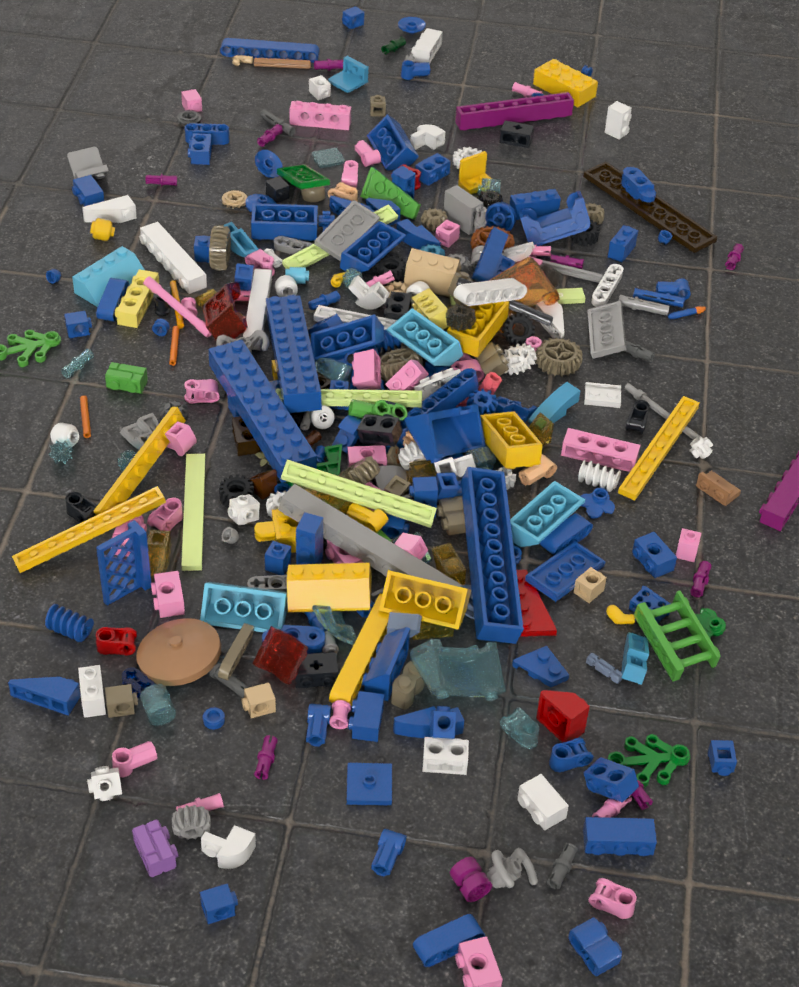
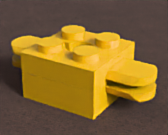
M278 509L272 510V521L256 523L254 527L255 539L258 542L276 541L291 546V553H296V528L299 522L284 515Z

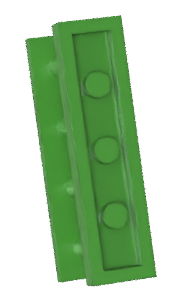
M681 591L676 592L671 604L653 610L649 609L645 602L637 605L634 617L672 682L681 678L684 667L705 660L708 661L711 668L716 667L721 657L720 652L710 640L691 609L688 599L684 597ZM676 610L682 620L664 626L658 625L655 617ZM687 627L692 634L690 637L672 643L668 642L664 635ZM695 643L698 644L702 653L682 660L674 652Z

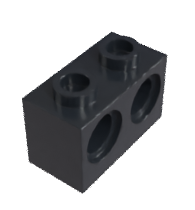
M391 291L390 298L386 299L383 318L399 320L411 308V293Z
M368 414L364 415L357 428L361 443L393 447L396 446L403 432L399 418Z

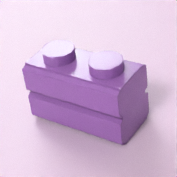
M156 819L148 822L146 825L143 824L133 828V841L150 877L175 869V858H178V852L175 845H170L168 842L170 836L166 826L161 827L159 820Z

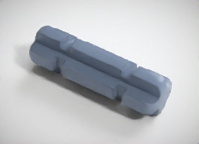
M595 653L588 655L586 658L587 664L592 667L595 666L597 671L608 678L611 677V680L617 684L622 680L621 671L618 669L614 670L615 667L602 658L598 659L599 656Z

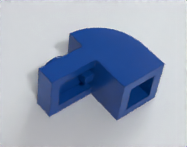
M350 415L346 416L338 426L340 431L332 446L342 444V451L347 453V447H354L357 439H360L357 428L362 419Z
M455 472L436 474L438 502L439 499L462 496L461 480L457 481Z

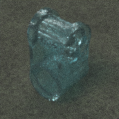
M320 358L316 362V370L333 380L347 381L352 370V366L332 358Z
M517 707L511 715L500 719L502 729L522 747L532 749L537 746L539 725L523 709Z

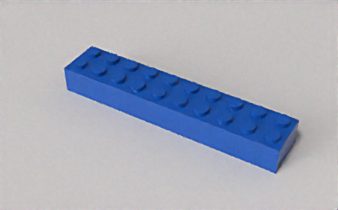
M300 295L266 298V316L282 402L289 413L322 410L321 389Z
M238 340L208 349L209 366L272 469L276 470L280 482H286L281 479V475L287 460L317 469V455L244 341Z
M467 467L461 480L476 639L516 644L524 629L505 473L503 471Z

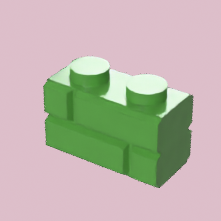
M111 362L105 374L106 387L113 390L142 394L148 380L147 368Z

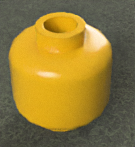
M97 218L95 221H92L90 234H92L94 239L108 241L110 236H114L115 227H112L110 220Z

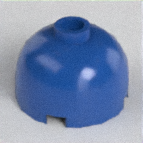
M505 202L491 204L486 211V226H499L501 229L505 228L506 231H510L516 222L514 208Z

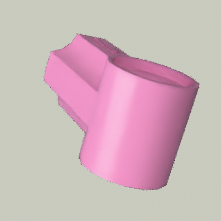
M364 140L358 141L355 145V151L360 155L365 167L381 162L378 150H373Z
M148 741L131 749H116L112 754V767L119 768L120 777L129 776L134 768L157 759L153 743Z

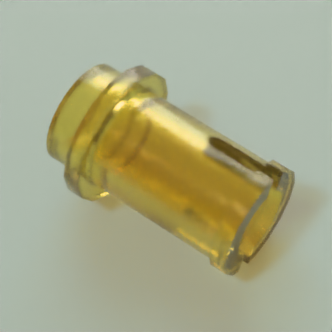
M207 289V292L195 297V301L201 307L210 301L214 302L218 295L214 289Z

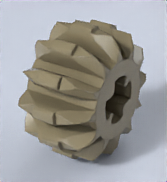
M590 202L585 204L589 219L593 220V223L597 222V225L602 224L604 221V209L601 208V205L591 204Z
M429 208L424 210L422 214L421 225L429 232L432 231L434 233L438 226L446 219L448 220V216L442 209Z

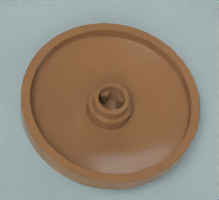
M185 618L166 622L149 632L141 641L137 650V663L140 671L149 681L163 686H178L193 682L206 675L218 662L221 655L219 635L210 624L198 619Z

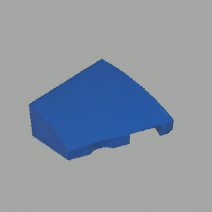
M499 396L496 398L498 406L495 413L515 411L525 423L538 407L524 408L519 401Z

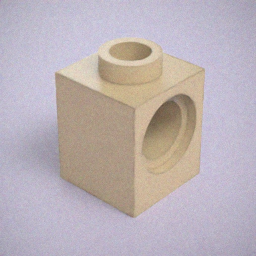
M590 567L576 579L574 593L590 603L604 591L607 577Z
M269 683L244 689V698L241 699L244 711L249 712L250 718L276 712L275 697Z

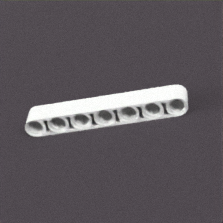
M271 269L254 270L243 334L245 338L251 336L256 330L264 331L266 298L270 296L272 283ZM259 339L252 350H261L262 339Z

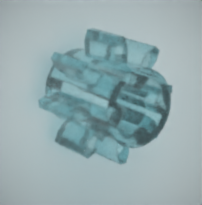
M354 267L346 269L347 273L342 276L346 287H349L353 278L358 275L363 280L361 272L354 269Z
M56 440L53 446H49L52 450L49 456L54 458L53 461L56 464L59 461L66 464L68 459H72L70 452L73 451V448L68 446L67 441L61 443Z
M132 450L121 453V458L117 459L121 471L125 470L137 453Z

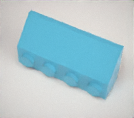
M121 246L72 277L74 293L98 307L111 277L128 280L130 286L132 278L136 276L138 270L145 269L132 251Z
M413 308L387 329L388 333L434 366H451L463 356L460 341Z
M556 481L552 482L510 519L513 543L519 547L539 544L584 504L585 499Z
M207 582L204 585L200 620L211 626L241 629L243 624L247 623L255 626L254 631L265 632L270 630V628L282 629L288 608L287 592Z

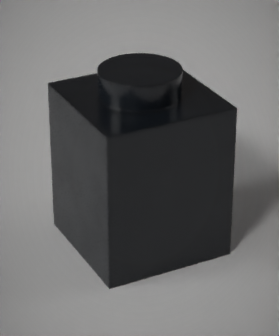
M280 176L266 181V195L271 197L276 203L289 199V185Z

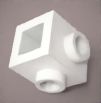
M250 494L240 495L229 500L228 515L238 525H245L248 522L259 520L260 503Z
M109 766L98 767L94 772H91V779H87L89 793L94 792L95 799L100 798V801L113 799L114 795L122 794L118 767L109 769Z

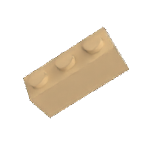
M411 248L406 264L404 283L410 286L415 282L422 281L430 287L434 294L450 297L448 289L455 272L460 273L461 271L460 260Z

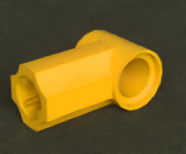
M352 503L347 511V516L375 533L388 522L387 515L380 509L372 511L365 506Z

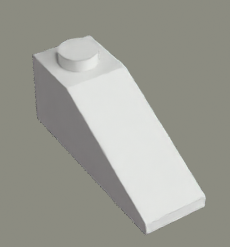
M128 195L82 207L84 222H92L97 218L110 220L112 223H122L137 219L136 206Z
M554 298L536 303V310L553 316L550 326L540 324L553 339L555 337L564 339L565 332L561 304Z

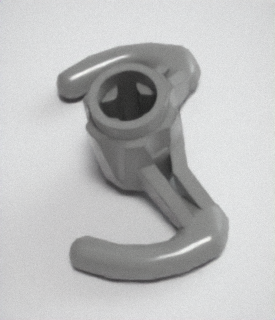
M256 330L251 336L232 339L227 335H220L217 337L216 346L243 340L252 354L253 347L259 339H262L261 350L266 352L269 347V338L263 330Z
M516 848L512 855L507 858L503 857L500 850L492 852L491 858L494 866L489 869L487 877L494 888H504L505 886L512 888L514 881L521 877V862L527 872L530 884L536 885L538 883L533 864L523 849Z

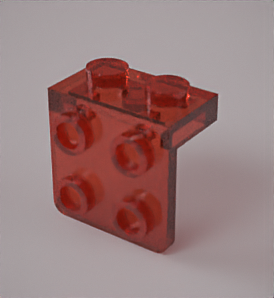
M271 626L252 664L273 673L285 684L290 685L292 680L296 678L297 670L302 661L307 656L308 646L292 634Z

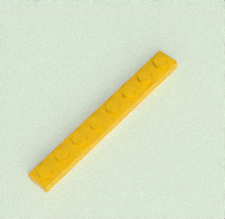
M685 396L681 398L619 487V494L632 500L637 499L698 410L700 402Z
M171 407L95 508L94 513L96 515L127 501L170 443L165 433L175 423H185L186 420L178 407Z
M157 486L13 555V560L19 572L22 573L167 502Z

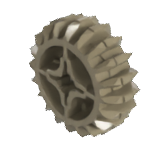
M224 225L214 226L210 235V267L218 271L226 270L231 250L230 229Z
M549 338L548 341L543 340L541 346L537 348L536 363L538 368H542V372L547 371L548 375L569 376L570 373L575 374V371L579 370L583 354L580 346L576 345V342H570V339Z
M409 347L385 352L384 355L380 356L381 379L388 382L410 360H416L423 366L422 357Z
M368 456L352 464L337 476L365 485L378 475L380 468L376 460L372 456Z

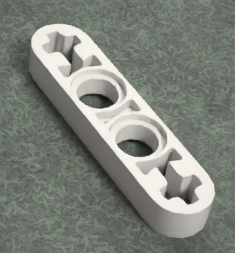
M612 264L608 267L592 295L591 303L593 306L599 307L607 304L622 278L623 267L621 265Z

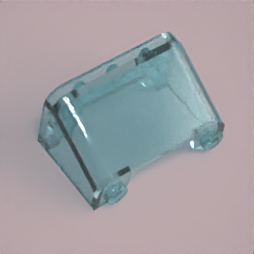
M431 639L410 650L412 663L431 695L436 696L437 699L448 697H483L485 700H494L498 698L499 694L506 692L496 643L488 642L481 649L477 648V645L469 648L442 647L439 639Z

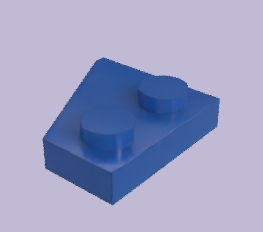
M547 646L518 657L512 662L514 668L521 667L528 671L529 676L539 679L549 687L569 679L568 672Z

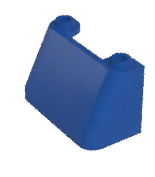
M581 192L571 193L567 197L568 208L538 218L535 210L532 208L519 210L528 243L533 242L534 245L540 246L586 231L590 227V219Z
M478 404L404 418L407 429L425 459L430 460L431 463L441 461L442 457L468 452V455L477 454L479 449L486 448Z

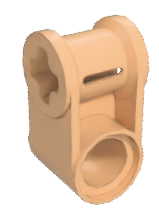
M342 182L328 191L329 198L332 195L358 202V190Z

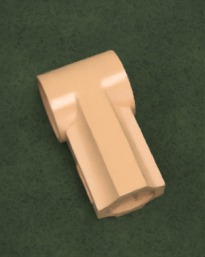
M542 454L540 465L524 468L519 471L518 477L523 485H531L542 477L550 478L557 470V465Z

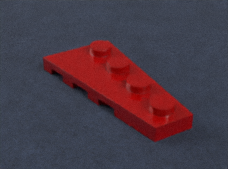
M516 570L524 629L520 637L556 636L557 629L537 589L525 581V577L528 574L527 570Z

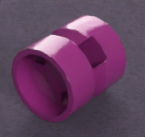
M470 856L460 860L450 870V876L456 885L461 887L460 891L467 902L480 900L492 888V883L486 874L482 872V868L474 857Z

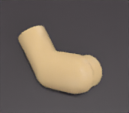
M235 55L232 58V63L235 66H239L240 63L253 64L252 56Z

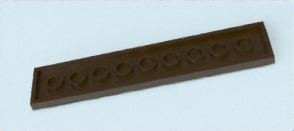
M607 161L584 171V178L661 231L666 230L670 232L674 240L691 252L696 253L717 242L718 236L657 195L653 202H644L640 199L635 200L621 184L623 172Z

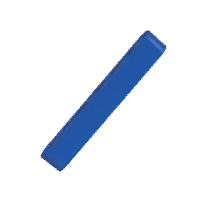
M225 38L222 41L220 52L226 57L245 55L252 56L253 59L310 60L311 63H314L315 60H318L320 49L315 44Z
M467 368L461 371L423 400L422 408L414 407L407 413V417L455 408L469 397L470 393H474L475 389L479 388L476 370ZM405 420L401 421L403 432L396 444L399 450L404 447L402 445L404 442L403 437L406 436L408 431ZM385 446L386 453H388L391 446Z

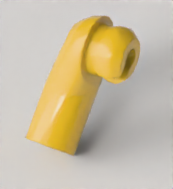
M349 271L334 274L331 279V285L337 288L343 281L350 280Z
M609 605L607 607V615L615 624L635 623L634 614H624L616 605Z

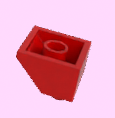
M543 690L540 692L536 719L563 743L578 738L585 733L590 706L575 693Z

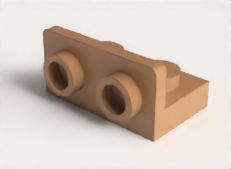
M712 470L707 474L704 472L699 473L696 486L724 506L740 496V489Z

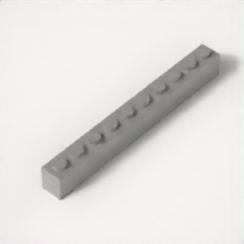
M296 484L281 497L278 510L297 522H300L304 512L323 517V538L345 550L350 555L361 559L364 563H370V567L381 572L386 577L388 570L449 585L462 586L460 583Z

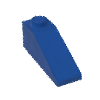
M44 677L10 679L8 682L12 697L68 716L81 697L79 683L72 679Z

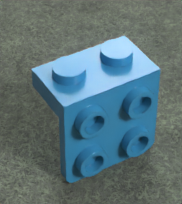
M346 56L343 58V71L330 77L328 82L349 93L368 82L369 67Z

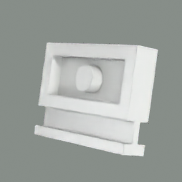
M533 242L504 249L502 255L515 262H524L528 260L535 246Z
M586 382L584 405L620 408L621 385Z

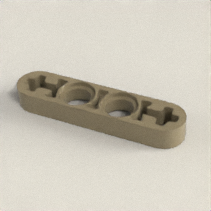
M247 623L243 624L220 666L219 678L229 681L252 639L255 626Z

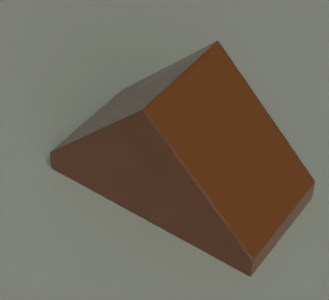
M275 469L258 473L250 478V482H253L254 493L261 500L275 493L274 488L277 485V472Z

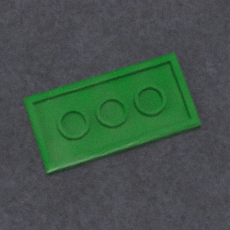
M306 164L277 169V175L299 189L330 185V179Z

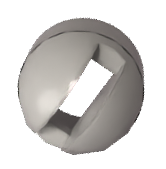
M231 527L225 528L222 533V540L229 544L236 543L239 539L238 531Z

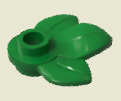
M701 608L700 614H695L709 638L720 636L725 631V621L717 617L716 612L712 609Z

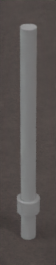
M630 383L626 384L625 389L634 395L636 400L647 401L651 409L667 420L670 416L669 412L647 397L646 393L641 389H636ZM687 426L682 431L693 440L700 436Z

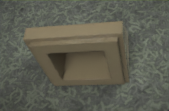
M397 445L390 447L387 454V465L401 466L398 459L400 450Z

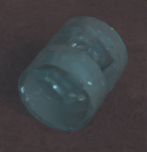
M155 684L142 691L140 700L143 708L146 709L147 718L152 725H165L174 719L176 710L164 685Z

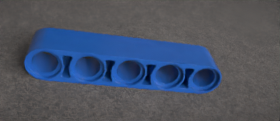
M493 227L473 273L472 280L476 282L491 281L509 234Z

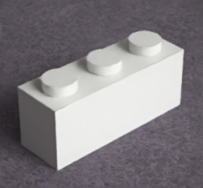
M426 28L424 33L421 34L420 39L417 40L415 47L412 48L413 62H429L430 64L442 45V31Z

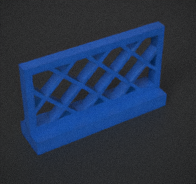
M133 520L128 523L127 531L96 547L103 602L106 605L113 603L140 587L145 591L151 588L147 533ZM129 538L127 543L125 545H122L124 540ZM111 548L109 553L104 555V551ZM118 549H120L121 551L118 556L114 557ZM128 551L131 552L127 559H123ZM110 561H113V563H112V565L110 566V568H109V569H106V567H107V565L109 564V562H110ZM122 563L123 565L119 571H115L119 564ZM131 565L132 567H131V569L129 570V572H128V573H125V571H126V570L128 569V567ZM112 575H115L113 580L109 583L108 580L110 579V577ZM121 577H125L121 584L118 585L117 583L119 582ZM134 579V583L127 586L129 581ZM113 589H117L114 594L110 595Z

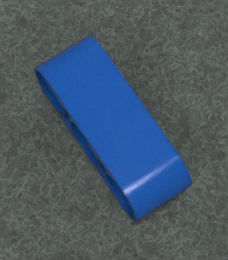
M199 123L185 125V141L189 143L190 139L192 140L193 133L211 134L212 145H225L230 141L228 125Z
M112 277L109 279L97 308V319L113 322L117 320L115 309L119 307L122 296L126 294L127 287L129 286L128 280Z
M575 513L542 540L540 545L552 555H556L574 541L578 543L591 532L593 524L580 514Z
M467 914L418 937L413 942V948L424 966L430 967L457 954L459 943L485 937V934L474 916Z

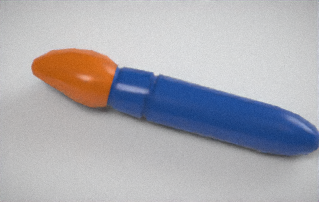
M696 306L695 308L673 312L668 315V318L676 319L700 314L706 310V307Z

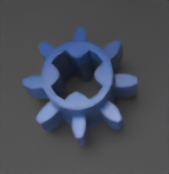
M323 211V215H318V227H323L324 231L335 220V215H330V211Z

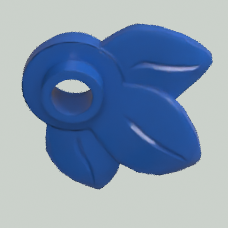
M596 488L591 494L580 496L585 499V503L581 507L586 508V513L590 518H599L603 512L612 514L615 510V505L609 500V494L604 488Z

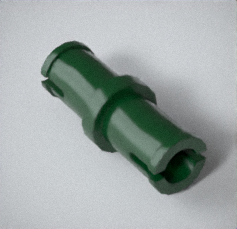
M403 37L391 40L388 44L381 47V51L385 55L392 51L395 52L406 44V40Z

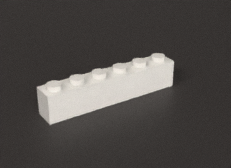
M159 222L140 228L141 235H139L141 243L148 248L150 253H153L165 270L170 272L173 279L179 282L182 289L191 294L207 288L206 273Z

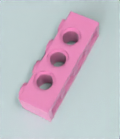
M301 101L291 102L290 125L340 130L350 129V106Z
M568 428L563 441L561 456L581 461L585 460L586 462L593 461L594 464L599 463L602 466L630 472L637 463L640 445Z

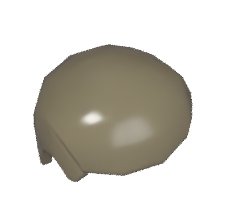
M324 186L301 189L303 200L307 202L322 201L325 198Z

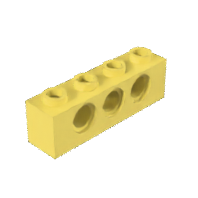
M139 269L136 276H133L131 285L127 287L125 296H122L119 307L115 309L118 325L138 328L154 297V293L143 282L150 276L159 283V274L157 272Z
M430 288L411 297L413 304H411L412 308L441 329L449 327L454 322L447 307Z

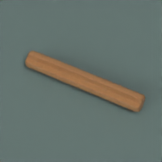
M254 58V66L310 69L311 61Z

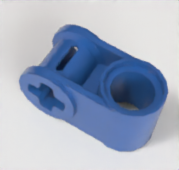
M575 738L553 746L549 766L555 772H564L590 764L594 756L591 752H588L583 738Z

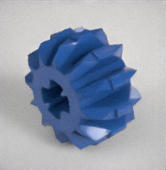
M482 388L481 391L475 389L474 393L469 394L466 405L478 404L479 414L485 415L494 414L498 402L496 401V395H491V390L485 392L484 388Z

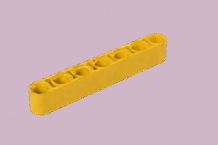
M381 593L332 687L329 696L330 703L344 700L352 707L353 699H356L362 686L363 676L369 672L371 658H375L377 655V645L383 641L387 634L389 613L379 611L382 598Z

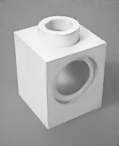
M322 75L310 78L309 92L317 100L330 97L331 83Z

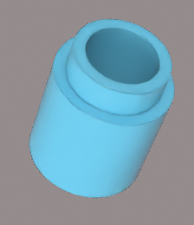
M290 267V269H285V275L293 277L297 284H306V281H309V271H306V267Z

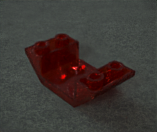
M237 282L225 284L202 305L206 328L215 340L220 335H227L235 339L248 328L246 316L235 310L234 301L241 295L239 283Z

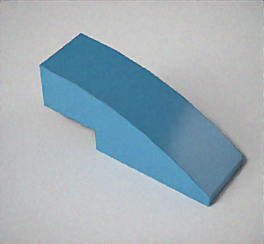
M233 222L224 225L230 229L231 250L234 253L245 258L247 255L258 250L257 246L242 228L237 229Z
M568 382L564 383L536 409L528 422L543 431L565 416L568 408L579 402L580 390Z
M628 632L623 653L622 679L642 685L647 672V659L649 656V645L646 637Z

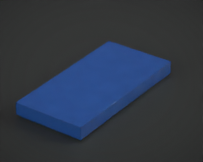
M574 541L528 573L525 581L556 602L574 589L576 579L586 570L592 567L599 571L604 567L606 561Z

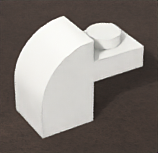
M420 125L417 127V132L411 135V144L415 150L424 145L435 150L445 144V131L434 125Z
M359 275L353 278L348 287L357 297L355 303L369 310L376 309L385 304L386 299L390 295L380 282L369 287Z
M472 454L457 459L451 457L434 463L437 473L455 472L457 480L463 478L467 467L476 468Z
M234 825L227 839H223L205 831L201 837L202 852L209 857H217L219 868L232 869L239 867L249 859L256 847L255 833Z

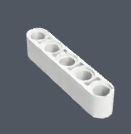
M514 278L460 284L455 288L454 297L467 306L519 300L526 295L527 287Z

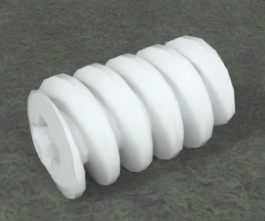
M585 460L583 461L578 474L579 482L585 480L588 485L592 482L593 487H597L600 484V488L604 489L607 486L608 492L616 488L621 475L620 470L615 475L614 468L607 472V466L600 470L599 463L592 467L593 461H590L588 465H585Z

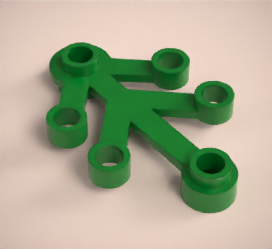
M650 734L646 737L645 745L638 742L635 737H627L624 747L627 751L633 752L636 750L643 755L625 757L620 752H611L607 759L624 766L648 764L636 776L637 780H645L641 781L645 788L648 786L650 776L661 762L669 763L664 770L658 772L657 782L661 785L669 784L671 774L676 767L686 765L690 761V752L684 745L678 744L672 747L661 741L656 735ZM658 748L665 753H657L652 749Z

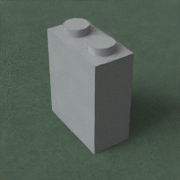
M456 185L445 191L444 211L449 221L460 225V229L468 235L473 234L476 208L482 206L481 211H483V202Z

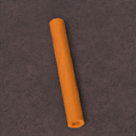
M174 326L172 329L169 364L172 366L176 365L180 329L178 326Z
M81 396L83 436L90 438L87 396Z

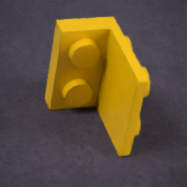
M486 151L460 160L458 186L471 195L494 186L495 181L485 173Z

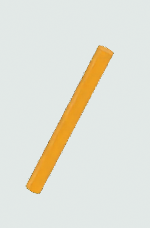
M172 280L170 281L172 296L180 302L177 283ZM175 310L177 326L182 329L184 328L183 316Z

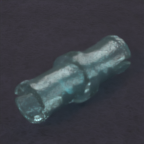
M85 349L79 356L73 357L71 362L61 369L63 376L70 378L77 370L83 369L84 365L94 358L93 352L90 349Z

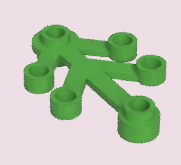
M26 330L24 332L25 338L19 337L16 334H10L7 336L9 345H22L7 348L5 345L0 344V361L6 359L7 355L25 351L17 358L20 367H26L29 364V357L37 347L43 346L40 351L35 353V360L37 362H44L46 360V353L51 347L61 343V337L55 331L41 334L34 330Z

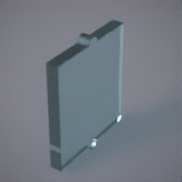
M337 147L312 152L314 162L317 163L319 168L345 163L343 154L339 152Z

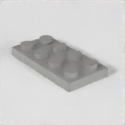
M353 200L317 237L314 244L341 262V253L380 221V216Z
M621 301L588 309L592 358L603 357L626 350Z

